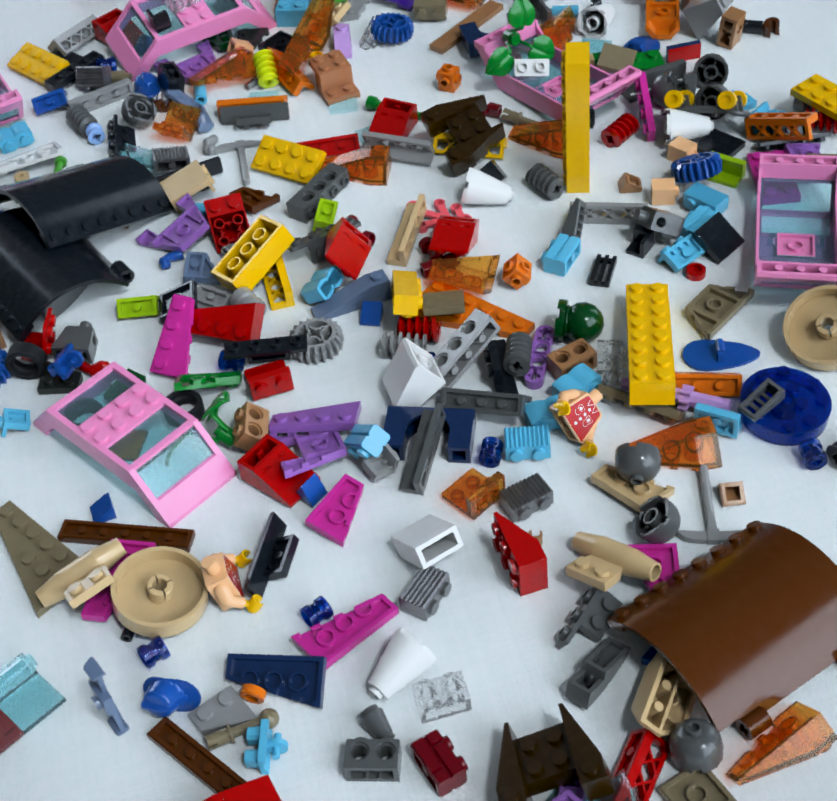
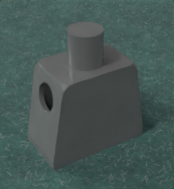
M645 205L642 210L636 209L633 215V219L638 221L639 225L678 238L685 218L669 211Z
M82 321L79 326H66L51 347L54 357L67 344L72 343L74 350L80 351L83 355L84 362L93 364L98 339L92 324L88 321Z

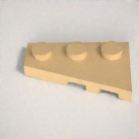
M607 464L593 473L590 481L639 513L642 512L639 509L640 506L654 496L666 497L668 499L675 491V487L669 485L666 488L656 485L655 480L643 483L642 485H633L618 474L616 467Z

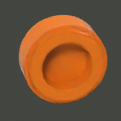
M250 683L243 684L240 691L241 698L253 704L263 703L267 694L260 686Z

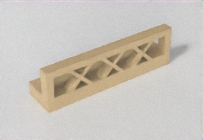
M419 194L416 203L408 202L387 257L388 265L407 266L427 212L425 194Z

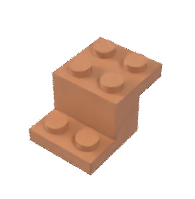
M332 50L329 53L316 55L308 59L309 66L315 73L317 90L329 107L360 97V91L353 82L351 65L340 50Z

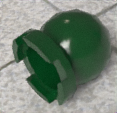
M559 299L557 309H560L559 318L555 320V341H564V337L568 336L572 341L583 338L587 343H590L602 333L604 319L602 312L595 305L588 302H578L570 306L568 300Z

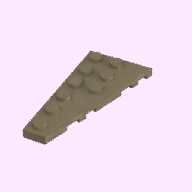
M9 500L0 507V534L38 618H40L57 603L45 608L35 594V591L57 571L77 559L78 556Z

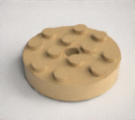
M822 285L805 291L791 303L784 316L783 334L788 349L801 364L815 370H837V285ZM828 325L832 326L830 328L831 334H829L828 329H824Z
M156 546L140 550L127 557L113 574L115 582L110 586L113 611L121 624L136 634L153 638H165L180 634L195 625L207 608L209 591L205 586L201 563L197 558L184 550L168 546Z

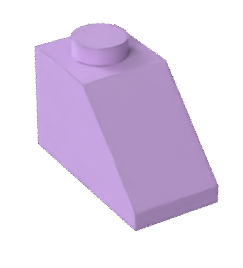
M340 23L334 25L335 50H340L346 59H351L352 43L349 24Z

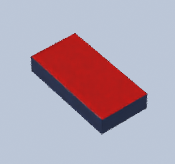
M700 40L666 46L667 63L680 59L685 61L700 58L701 55Z

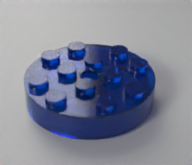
M780 366L759 370L744 382L740 391L738 406L767 378L786 390L785 398L755 423L738 410V413L741 414L743 425L756 437L776 445L797 446L815 440L826 429L832 409V402L827 389L817 378L798 369ZM768 392L765 393V394H767L769 397H772V395H771L770 393H768ZM760 397L762 401L767 402L763 397ZM756 401L753 402V403H754L756 406H758L759 408L762 407V406H761L760 404H758ZM750 406L747 407L753 414L757 412Z

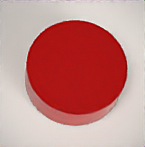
M691 263L686 266L685 276L691 281H701L706 276V268L700 263Z

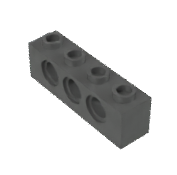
M329 162L286 202L289 218L307 224L315 217L320 198L332 200L350 183L348 168Z

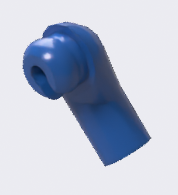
M175 251L159 259L161 269H169L171 262L183 260V253Z

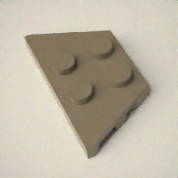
M708 284L685 307V313L705 338L710 341L754 297L755 290L748 288V292L735 291V287L731 286L722 287Z

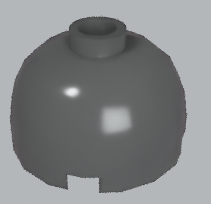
M710 53L698 59L695 63L693 74H697V85L701 88L713 83L723 85L727 80L729 68L722 56Z
M672 71L658 75L652 82V89L649 90L651 100H655L656 104L662 108H668L664 102L666 93L670 90L679 91L675 76H671Z
M718 83L707 84L696 93L694 105H718V95L723 91H728V89ZM720 113L719 117H710V120L720 119L725 114Z
M132 93L122 103V117L131 127L144 128L151 124L156 117V106L148 101L149 98L146 95Z
M637 442L636 446H629V443H624L615 450V466L618 474L633 485H642L651 481L660 471L662 454L660 455L658 447L652 444Z
M654 496L640 506L639 509L642 512L639 514V517L634 516L632 523L633 532L649 544H663L676 536L680 527L681 517L677 507L666 497Z
M699 718L685 719L678 723L670 733L668 744L671 762L678 769L692 774V770H702V773H707L717 768L722 762L724 745L720 732L710 722Z

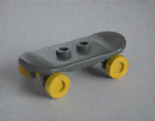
M670 90L664 97V102L668 108L700 115L708 113L709 117H719L720 113L740 117H749L751 115L750 111L743 108L747 104V95L743 91L721 92L717 98L718 105H693L695 95L690 90ZM663 109V110L661 111V115L665 116V115H667V114H663V112H664V109Z

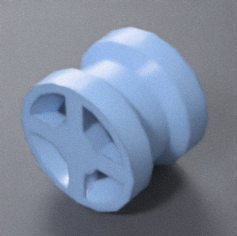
M98 123L87 125L85 132L89 142L94 145L101 144L105 140L102 126Z

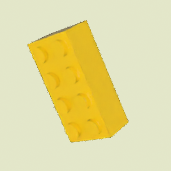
M260 214L211 270V273L223 287L233 292L241 287H248L252 290L295 239L283 224Z

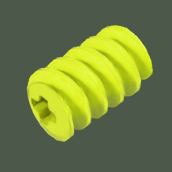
M270 49L260 50L253 55L258 84L263 88H272L279 83L274 57L272 56L273 51Z

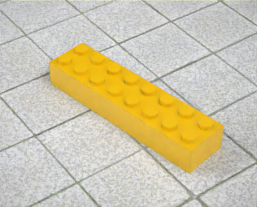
M566 42V50H562L561 62L564 185H567V193H589L590 42Z
M626 284L625 305L629 405H675L676 380L668 284Z

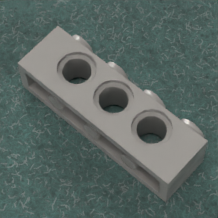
M475 308L434 356V360L446 382L442 387L452 388L500 331V326L490 315Z

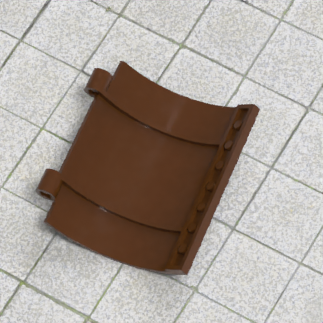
M758 520L747 524L746 529L730 535L723 544L713 546L706 555L693 559L691 565L685 569L675 571L668 580L655 584L648 593L635 597L633 603L617 609L614 615L607 619L610 628L622 632L629 630L653 646L675 668L700 702L711 724L719 732L736 721L738 731L749 741L772 726L773 722L767 710L834 662L837 664V565L817 546L800 534L786 527Z

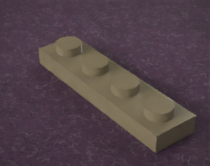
M599 384L597 388L603 394V399L612 402L615 399L623 401V406L632 409L635 406L643 408L642 412L648 415L655 416V413L663 415V420L675 423L676 420L683 421L686 414L684 411L667 405H629V392L606 384Z

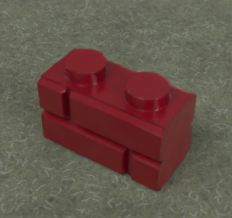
M435 729L425 735L424 738L421 737L411 743L413 759L439 797L445 796L453 789L466 783L468 766L461 755L456 757L452 751L454 746L447 735L442 737L440 732Z

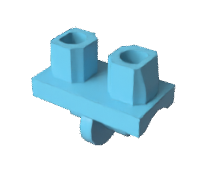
M261 719L260 726L248 727L246 734L248 745H259L258 749L245 750L244 762L246 768H259L261 775H269L271 753L272 759L278 760L280 759V754L288 751V742L281 739V733H274L273 738V731L269 729V719Z

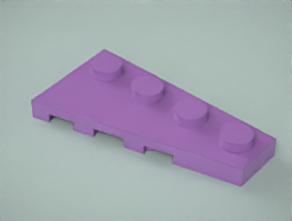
M361 401L278 413L272 416L269 423L270 433L352 430L359 420L362 409Z

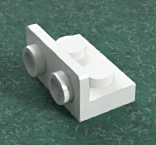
M514 59V76L548 77L549 59Z

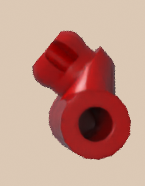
M98 361L91 365L83 362L79 370L94 376L110 363Z

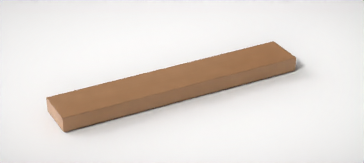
M489 0L429 44L430 50L443 55L461 41L459 25L475 21L479 28L502 11L503 4Z

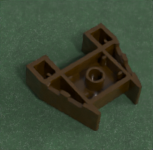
M484 95L438 104L420 113L423 125L431 138L448 130L457 146L444 152L447 164L455 177L467 172L469 167L473 168L476 166V162L481 157L484 158L494 145H497L506 137L502 122L491 128L482 114L483 111L488 109Z
M562 703L558 704L563 723L517 739L509 723H504L496 784L498 801H533L532 796L577 780L580 781V785L589 801L614 794L616 791L610 770L602 754Z

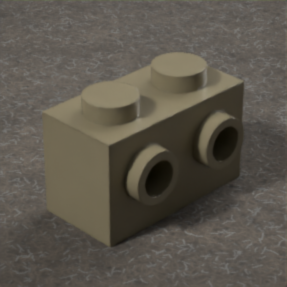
M414 0V21L446 20L448 12L447 0Z

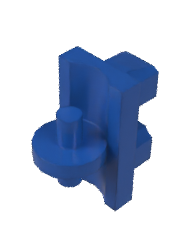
M69 343L55 356L56 359L48 365L47 370L52 377L60 376L62 380H66L75 368L83 364L84 357L80 351L74 350L72 343Z

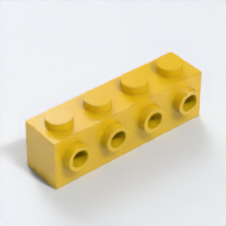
M392 270L391 295L393 315H401L404 318L418 316V309L423 307L420 278H417V273L414 271Z

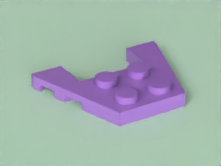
M209 40L195 45L197 52L200 54L176 64L184 76L185 82L192 84L198 79H203L219 72V66ZM165 58L154 63V70L158 71V63L170 61Z
M187 193L175 203L178 209L184 213L159 235L146 229L135 241L139 246L184 252L198 238L203 236L210 229V226L191 196Z
M338 431L309 432L306 435H297L296 432L287 433L288 436H278L277 433H269L270 436L281 441L287 447L296 445L301 455V458L280 462L285 479L347 455L346 446Z

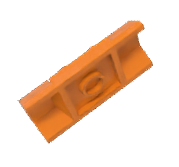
M646 0V32L653 39H671L680 30L679 0Z

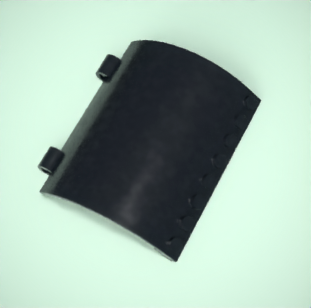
M123 155L112 156L87 164H79L61 171L0 186V204L12 199L15 200L36 224L40 231L39 236L47 251L171 213L174 210L155 176L139 161Z
M22 207L0 213V322L20 342L25 341L34 327L32 323L41 312L67 292L81 286L102 282L117 283L128 287L129 283L134 279V272L123 261H115L112 264L87 239L47 251L39 236L40 231Z

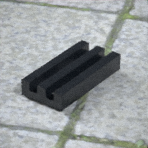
M597 254L589 285L610 286L617 263V256H613L611 259L609 255H605V258H603L601 254ZM600 263H603L599 273L598 280L595 281ZM607 264H611L606 281L602 282Z

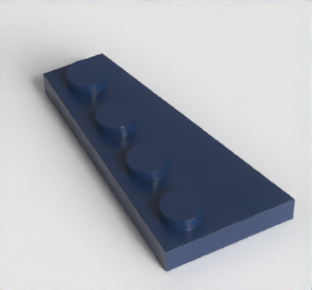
M228 653L225 679L239 684H254L260 686L268 693L323 709L327 658L324 656Z

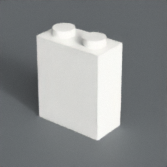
M431 514L391 536L399 557L422 569L428 568L464 546L454 524Z

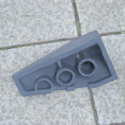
M383 269L365 274L332 294L329 299L321 301L310 308L311 312L317 319L323 316L326 320L362 309L363 301L383 302L392 299L390 280Z

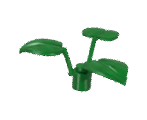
M515 0L510 7L508 22L514 28L507 29L502 34V39L507 48L501 46L492 52L486 65L485 74L505 76L511 72L514 66V58L510 56L512 53L510 45L516 46L521 43L531 48L528 52L529 59H549L550 61L553 58L555 48L550 37L539 35L533 40V45L522 41L520 34L516 32L523 30L524 25L529 26L534 22L535 9L529 0Z
M222 391L207 408L201 421L203 422L206 417V421L212 418L219 426L213 432L216 437L211 438L216 444L220 441L230 448L234 443L233 429L218 417L219 407L230 401L229 393ZM187 430L172 443L165 458V465L167 467L173 450L186 437L194 435Z

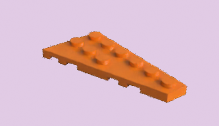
M436 279L422 292V297L423 293L460 289ZM465 291V313L435 316L437 323L441 320L442 327L458 329L476 308L490 315L500 326L499 337L508 338L509 335L518 331L530 335L535 329L534 322ZM423 307L418 309L420 321L424 319ZM427 316L428 321H431L433 316Z

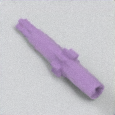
M623 377L620 390L629 391L628 378ZM683 384L682 389L677 387L675 389V404H678L677 409L689 412L690 407L695 408L697 402L728 411L731 409L732 400L695 392V386Z

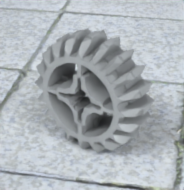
M323 316L320 319L314 317V319L307 318L305 322L299 321V325H294L293 330L290 331L289 336L307 334L308 352L292 354L296 359H300L301 362L307 361L308 364L312 362L318 364L319 361L326 363V359H333L334 355H339V351L342 350L344 344L341 327L336 321H332L331 318L325 320Z

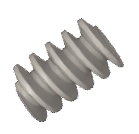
M386 330L383 332L381 346L384 356L388 357L390 354L392 357L394 356L401 340L404 338L403 332L400 331L398 337H395L394 331H391L390 336H387ZM408 332L406 338L426 351L427 334H424L423 338L420 339L419 334L416 333L414 339H412L411 333Z

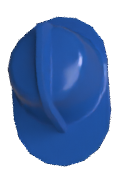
M143 71L135 78V93H141L148 98L155 97L161 90V85L157 80L158 77Z
M150 677L143 683L145 694L141 702V708L148 710L157 717L164 718L170 716L175 711H192L201 703L199 690L187 681Z

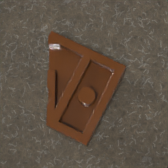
M244 186L229 192V195L240 192L244 208L252 214L280 202L279 194L275 193L273 196H267L265 191L254 190Z

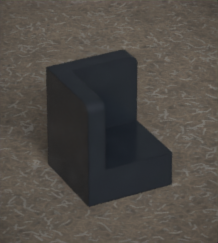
M149 9L146 10L149 21L157 33L172 27L166 10L155 15Z
M490 160L480 169V171L500 181L507 177L494 160Z
M637 224L633 228V241L627 247L626 253L643 259L654 246L655 231Z

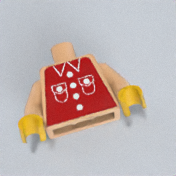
M577 389L561 391L557 402L548 409L567 438L582 443L580 451L582 453L586 452L587 458L597 455L598 450L593 443V437L598 421L602 417V413L596 406L603 398L602 394L597 389H593L589 393Z
M244 549L237 556L234 554L214 553L204 557L201 561L205 586L223 611L230 608L243 609L246 607L249 612L255 614L263 606L260 603L262 601L260 595L254 594L250 600H246L243 594L237 566L245 568L253 561V559L246 558L250 554L249 550Z

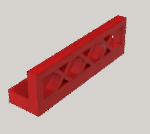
M358 133L297 143L322 150L327 154L326 157L360 152Z
M646 728L631 731L611 776L616 793L602 797L601 801H633L631 792L634 786L638 788L639 801H649L669 753L668 743ZM652 742L660 748L657 758L654 759L650 748ZM645 763H647L649 772L647 781L643 780L641 768Z

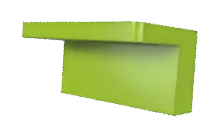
M718 153L720 158H722L723 169L718 175L705 180L736 188L745 177L746 161Z
M320 198L312 231H316L317 227L325 229L326 226L334 223L339 202Z
M151 295L116 299L118 319L159 315L158 300H160V296Z

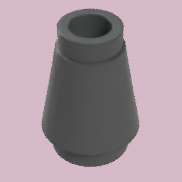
M374 704L367 707L360 714L361 725L376 739L384 737L394 739L395 735L382 708Z

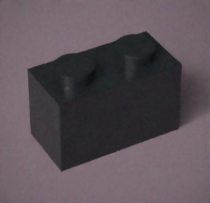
M174 61L158 63L157 80L164 92L165 90H181L184 92L185 78Z

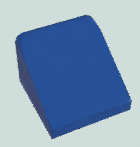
M363 301L360 325L380 326L384 314L383 303L379 301Z
M315 473L296 491L311 508L328 493Z
M109 492L90 506L94 522H106L117 518Z

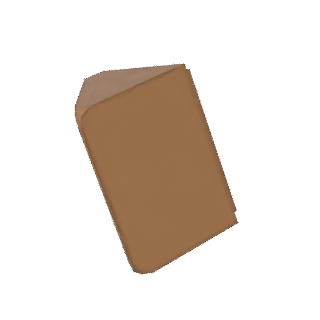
M626 172L623 173L617 182L619 193L642 192L643 190L641 179Z
M743 481L719 483L717 485L722 507L746 504Z

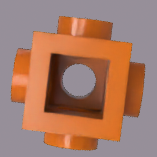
M443 64L436 73L438 90L454 93L462 80L459 66Z
M515 254L504 263L502 280L516 290L523 285H527L531 280L532 263L520 254Z

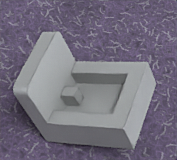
M386 444V446H383V450L378 457H369L363 460L361 467L375 482L395 473L400 458L397 452L389 444Z

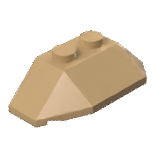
M657 652L646 666L631 710L636 721L658 737L669 736L678 723L690 718L696 696L675 668Z

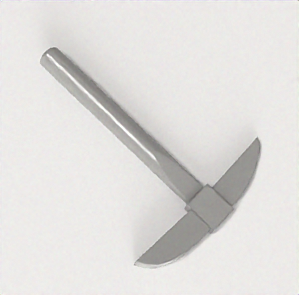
M238 140L215 147V155L237 149L243 183L245 185L250 184L245 148L259 146L261 141Z
M700 465L698 469L707 531L678 530L676 536L681 541L687 543L716 545L726 542L730 535L743 530L719 531L717 529L708 467Z

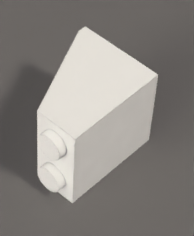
M405 337L401 340L382 379L386 387L385 392L392 400V406L420 407L446 384L432 354Z

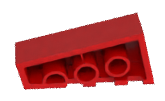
M248 303L194 309L191 333L232 341L260 339L265 304Z

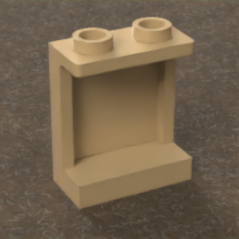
M197 160L159 182L178 214L182 213V210L178 209L175 203L188 193L190 196H193L207 186L210 187L212 192L216 191L213 187L215 181L205 165L200 166Z

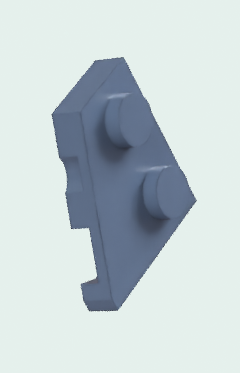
M187 251L183 283L194 279L199 284L221 285L211 273L215 266L210 262L207 253Z

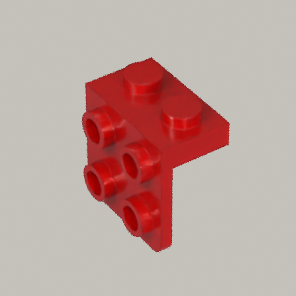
M48 308L42 333L30 332L25 339V342L33 343L42 348L47 357L52 355L51 347L56 338V332H53V327L56 324V315H53V308ZM21 357V360H28L30 362H34L32 359H29L27 357Z
M277 360L244 371L253 401L294 389L289 366L285 365L284 360Z

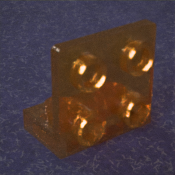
M170 102L165 121L161 123L154 122L152 129L161 135L191 142L201 109Z
M471 468L442 492V498L475 520L499 500V491H503L505 488V475L497 471L487 478L474 468Z

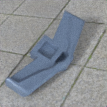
M165 90L164 97L178 104L176 111L185 120L193 119L199 133L210 132L214 123L202 104L181 90Z
M90 657L83 666V669L89 677L88 682L94 694L91 700L98 711L101 709L105 711L109 717V726L117 736H121L129 730V726L124 721L106 689L103 676L106 673L97 661Z

